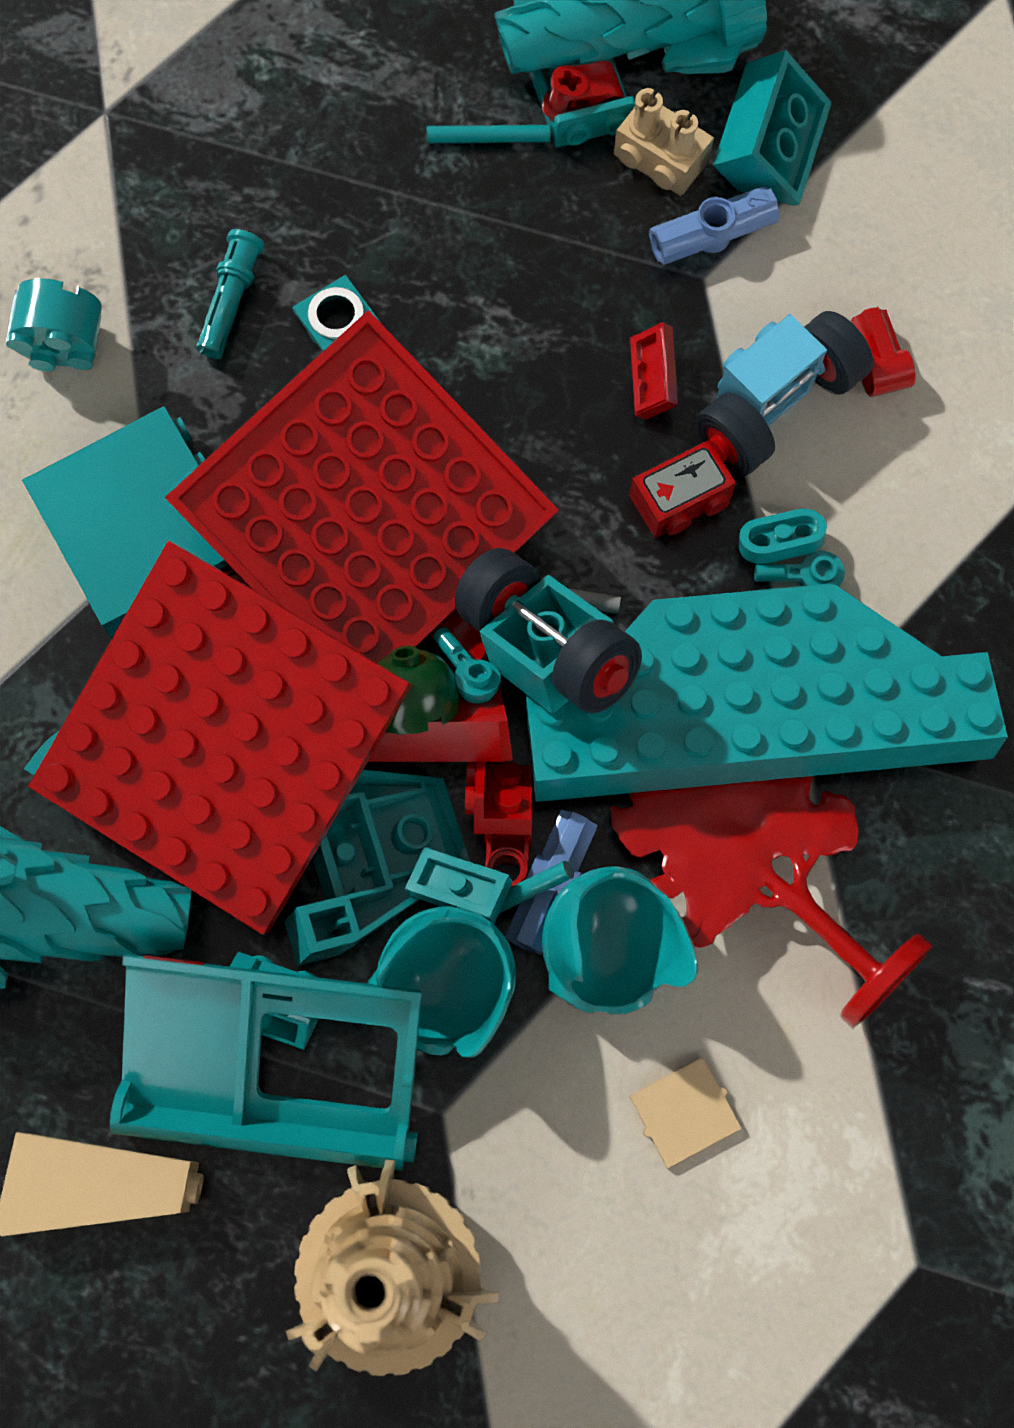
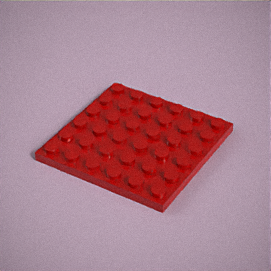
M369 310L165 497L174 509L251 589L376 663L383 657L391 654L398 647H417L456 610L455 592L465 570L477 557L495 548H504L516 553L559 511Z
M168 540L28 787L262 935L268 934L413 684Z

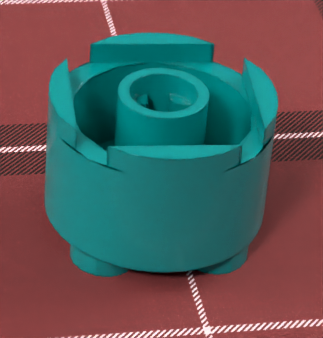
M30 279L20 283L18 292L15 290L6 337L7 347L29 358V366L39 371L51 372L55 370V366L73 367L79 370L92 369L102 318L103 306L100 300L94 294L81 287L77 288V294L63 290V281L54 279Z

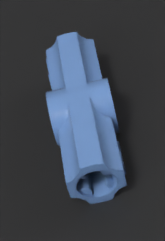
M766 186L727 200L720 197L708 198L702 202L698 211L650 228L649 238L652 244V251L657 261L663 265L700 251L708 253L720 252L727 247L730 240L778 223L780 213L778 211L777 199L772 189H767ZM713 223V224H717V225H719V226H721V227H712V226H710V225H708V224Z
M561 810L548 836V841L542 854L536 856L526 879L564 860L571 864L574 870V878L520 903L505 935L508 941L529 952L542 955V933L548 910L560 891L570 881L580 876L581 872L578 870L598 825L577 813Z

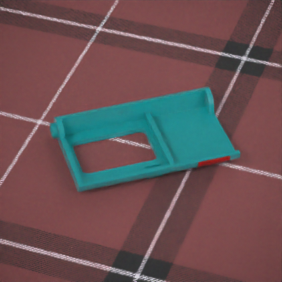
M125 954L123 956V965L126 966L122 1082L116 1091L110 1116L111 1134L383 1168L385 1160H395L394 1170L403 1171L405 1162L414 1163L418 1133L409 1132L422 990L132 954ZM272 1012L384 1026L396 1030L398 1041L392 1104L388 1108H374L263 1093L258 1085L263 1015Z

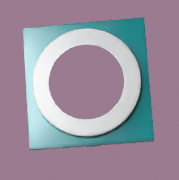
M346 275L292 307L293 312L306 328L310 338L319 346L322 352L367 310L379 321ZM329 299L350 300L354 306L355 315L352 322L342 329H329L319 322L317 307Z

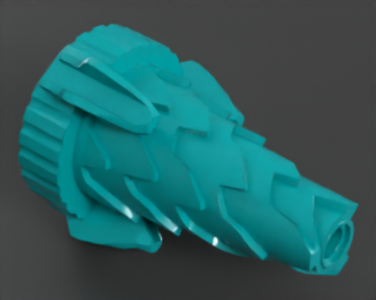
M529 0L497 11L494 14L501 45L511 74L520 72L530 73L551 67V70H555L560 66L574 65L579 62L581 64H592L598 61H606L627 53L628 59H632L663 47L666 55L661 64L665 73H724L733 69L739 54L757 48L758 43L762 42L767 29L766 0Z
M0 826V959L41 963L42 957L101 961L104 959V955L122 957L125 954L161 955L172 953L175 950H183L191 907V889L180 882L146 878L144 875L127 868L90 864L89 856L41 850L42 843L25 841ZM0 966V989H5L8 973Z

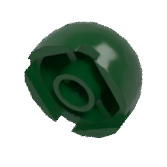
M402 646L394 649L391 654L383 657L378 662L381 666L413 684L385 731L386 733L399 735L423 733L429 731L428 722L441 718L442 725L451 721L459 712L460 698L456 679L452 670L441 657L414 646Z

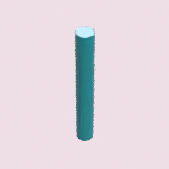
M550 125L427 126V143L550 142Z
M564 860L511 886L499 914L574 878V870L571 864Z

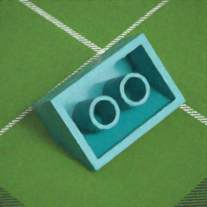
M786 50L746 63L713 166L738 191L746 193L766 186L767 189H772L777 202L795 206L801 202L832 102Z

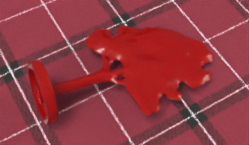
M812 776L629 793L633 806L619 808L613 805L610 808L612 829L618 834L619 840L631 855L641 858L658 850L663 854L662 869L664 874L650 880L668 898L674 899L681 892L684 893L687 916L682 917L694 947L703 948L713 944L717 935L731 927L739 918L748 914L750 907L755 903L762 907L770 908L781 906L800 917L865 980V983L848 1001L840 1013L841 1019L852 1029L863 1022L907 978L933 947L923 935L916 934L884 963H880L815 902L807 887V877L820 855L831 856L841 851H851L854 849L858 842L859 829L855 816V806L845 795L834 794L825 790L821 793L819 804L814 805L810 801L809 792ZM804 855H810L807 861H805ZM780 856L789 857L794 866V882L791 885L777 875L772 867V861ZM763 886L767 887L773 893L772 897L762 894L759 889Z

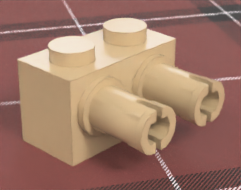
M645 88L637 93L635 108L616 131L614 155L619 157L626 166L636 168L651 177L659 187L666 190L670 189L679 196H682L708 164L714 137L698 128V119L694 114L688 120L689 111L680 110L676 113L663 106L661 94L657 93L654 97V90Z

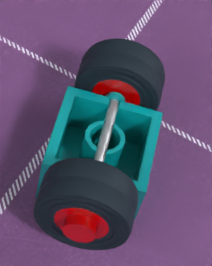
M504 548L491 549L481 554L463 573L455 592V607L458 614L480 632L488 660L498 668L499 673L551 714H554L569 700L585 712H602L619 701L631 687L639 672L642 661V650L638 642L617 627L612 619L553 577L547 575L541 580L539 573L531 564L514 552Z

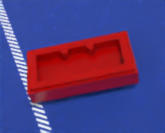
M662 322L630 338L635 416L644 420L678 406L673 327Z

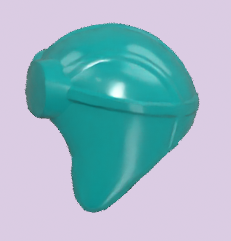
M613 866L588 871L570 881L556 896L548 910L542 933L543 957L546 968L549 971L548 989L569 1005L590 1014L594 1012H607L610 1015L627 1014L649 1004L654 991L665 984L674 987H685L692 983L698 974V962L692 941L678 910L665 893L651 880L635 870Z
M450 906L435 907L411 916L394 931L383 949L378 968L369 979L368 984L422 990L417 1050L432 1055H445L457 1047V1052L460 1056L469 1058L479 1055L484 1050L500 1026L515 989L516 965L510 944L494 923L468 909Z

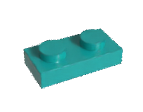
M424 847L405 890L412 897L441 907L450 906L468 909L482 915L495 924L513 881L508 874Z

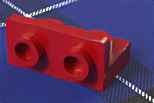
M467 762L465 815H474V834L531 835V765H518L513 762L501 764Z

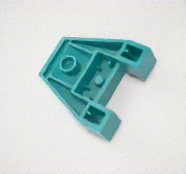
M371 770L362 771L312 857L325 900L297 907L284 921L297 966L342 955L421 899L410 896L405 887L424 847L470 862L444 778Z

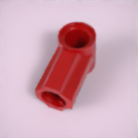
M878 306L865 309L859 315L852 317L850 322L858 328L866 339L874 360L871 372L861 380L866 394L869 397H874L913 387L916 376L913 359L906 349L901 350L887 310L879 309Z

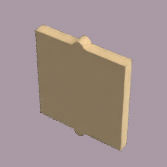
M704 1057L629 1096L645 1126L643 1130L644 1136L651 1137L667 1169L742 1129L725 1098L727 1090L719 1087Z

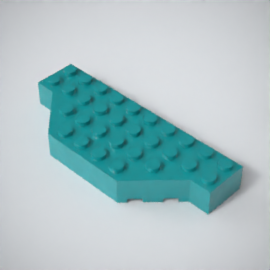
M834 583L652 600L625 631L640 645L642 661L639 672L631 687L613 706L599 713H588L579 709L569 700L554 714H551L534 699L526 695V721L535 802L994 759L1008 738L988 652L940 656Z

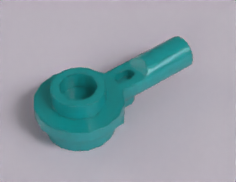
M827 551L811 553L802 564H755L754 570L755 582H799L800 586L834 583L839 587L845 575L842 561L838 556Z
M447 627L438 629L433 639L456 667L455 679L460 696L464 700L475 704L489 701L500 687L501 675L498 668L485 660L472 659Z

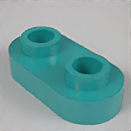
M805 508L753 519L741 528L739 551L746 560L755 564H769L814 553L824 545L827 531L826 520L820 513Z

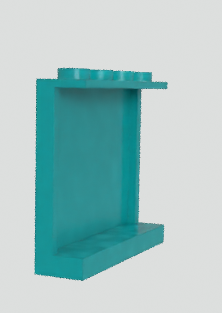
M165 406L22 479L99 622L111 639L168 540L219 570L228 566L223 558L165 499L175 487L205 461L201 452L192 455L187 446V443L192 441L190 433L180 417L172 420Z

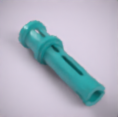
M233 229L228 233L227 242L229 246L224 261L218 263L216 268L217 278L219 279L218 286L196 345V350L200 351V354L212 359H221L241 296L244 289L249 288L253 283L254 275L252 270L257 255L262 254L265 247L262 239L245 230Z

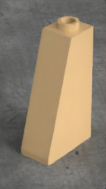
M16 1132L0 1198V1236L189 1212L190 1204H197L201 1195L203 1174L197 1173L199 1162Z

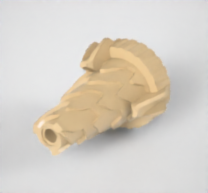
M385 1160L380 1181L366 1183L357 1165L348 1168L347 1171L352 1188L346 1190L343 1196L336 1197L325 1205V1210L321 1214L316 1215L309 1225L310 1231L303 1237L300 1244V1257L296 1260L294 1272L297 1277V1283L294 1288L296 1300L300 1302L301 1308L299 1312L304 1323L287 1330L286 1333L289 1340L302 1336L306 1346L315 1354L309 1364V1367L315 1371L319 1369L325 1357L329 1355L336 1361H343L348 1368L358 1372L364 1370L376 1376H384L387 1373H393L396 1376L408 1374L411 1369H422L432 1364L433 1359L445 1355L452 1348L453 1342L460 1339L464 1332L480 1341L487 1334L483 1328L474 1322L472 1315L476 1304L498 1302L499 1291L481 1289L482 1275L479 1273L481 1258L479 1250L475 1247L476 1238L472 1229L465 1224V1217L458 1208H453L449 1204V1200L440 1193H433L429 1187L419 1183L409 1184L407 1180L395 1179V1160ZM363 1275H375L385 1284L386 1298L381 1306L368 1308L357 1300L355 1286L358 1279Z

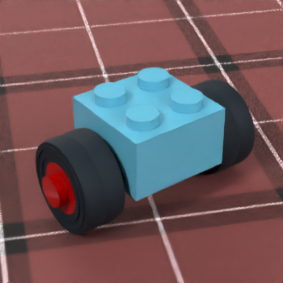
M833 311L820 313L805 326L800 324L791 314L787 315L778 324L774 321L768 323L756 336L755 343L746 350L738 348L724 362L723 368L725 370L723 377L717 385L719 388L717 399L702 410L696 418V427L702 442L707 441L717 451L731 473L742 477L751 474L760 464L768 460L775 451V440L769 425L809 393L814 382L830 393L841 395L850 391L871 372L874 360L869 344L852 322Z

